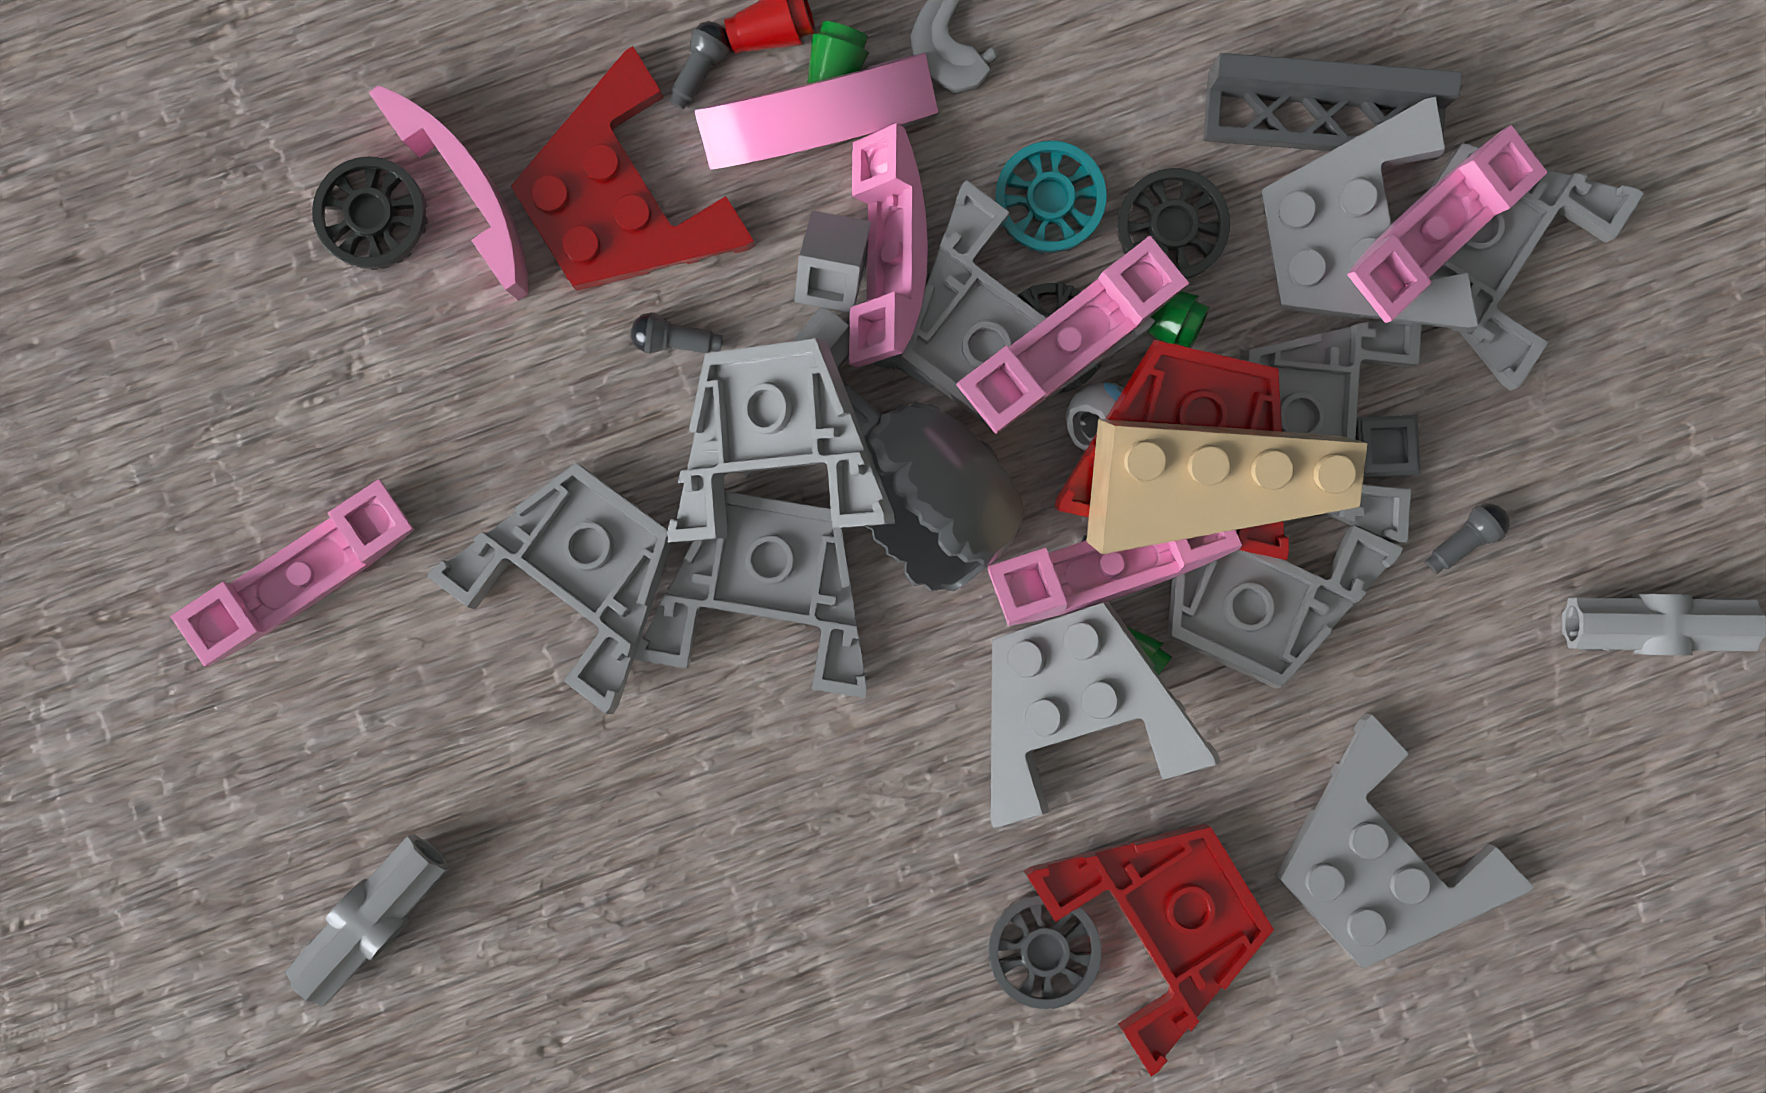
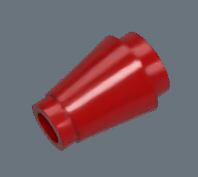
M759 0L735 13L734 16L724 19L727 36L735 54L744 51L750 52L804 45V38L811 37L816 33V26L808 0Z

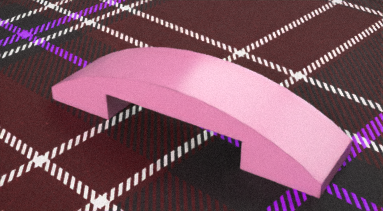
M926 53L868 66L864 70L756 97L748 96L695 110L710 170L821 147L874 133L895 123L902 125L938 113Z
M379 85L369 91V94L398 136L419 158L434 147L438 149L491 226L471 241L508 293L518 301L527 296L528 274L520 236L502 195L486 171L443 124L420 106L400 94Z
M897 123L853 142L852 197L868 204V221H871L867 247V302L850 307L849 365L857 368L904 352L916 327L925 291L928 241L924 197L909 138L905 128Z
M1513 126L1506 127L1466 158L1406 210L1358 259L1347 274L1382 320L1385 323L1392 321L1432 283L1429 278L1495 215L1510 209L1548 172Z
M1149 236L1105 269L1095 282L1010 347L1007 345L961 379L956 386L993 432L997 434L1109 351L1187 287L1189 282L1154 239Z
M376 480L329 511L327 514L330 518L233 582H221L170 616L204 667H209L307 610L368 568L415 530L381 480Z
M1236 530L1101 554L1089 543L1083 541L1048 553L1045 547L988 566V572L1007 624L1012 626L1081 610L1143 590L1239 550L1242 544Z

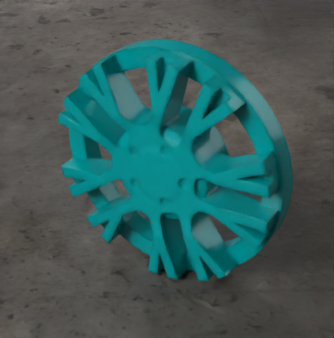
M1041 141L1019 150L1004 165L995 190V202L1006 210L1017 205L1024 206L1028 210L1027 217L1016 224L1008 216V219L1003 224L1007 235L1011 236L1017 244L1019 243L1028 248V250H1034L1041 254L1069 251L1088 239L1102 219L1107 199L1104 177L1095 161L1080 148L1061 141ZM1041 153H1050L1051 171L1042 173ZM1063 155L1069 156L1081 164L1073 176L1066 177L1059 173L1058 166ZM1024 160H1027L1036 173V177L1032 181H1024L1013 173L1014 169ZM1091 176L1094 184L1075 192L1073 184ZM1005 187L1026 190L1027 195L1022 197L1005 194ZM1078 199L1096 200L1093 216L1078 212L1074 207V202ZM1068 214L1082 228L1079 233L1076 234L1064 220ZM1033 217L1042 222L1034 238L1024 233ZM1049 224H1056L1061 229L1063 240L1045 241V228Z

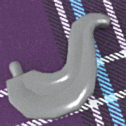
M928 0L918 14L910 35L913 55L926 53L933 84L953 94L978 89L990 75L991 68L988 64L997 58L998 51L995 48H990L980 55L973 46L964 45L954 40L949 34L948 27L959 6L960 0Z

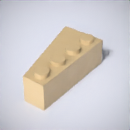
M1098 419L1086 542L1101 554H1107L1360 507L1368 443L1340 435Z

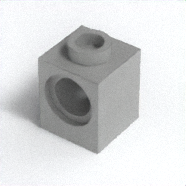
M812 210L799 254L795 303L850 313V307L856 305L865 269L871 221Z

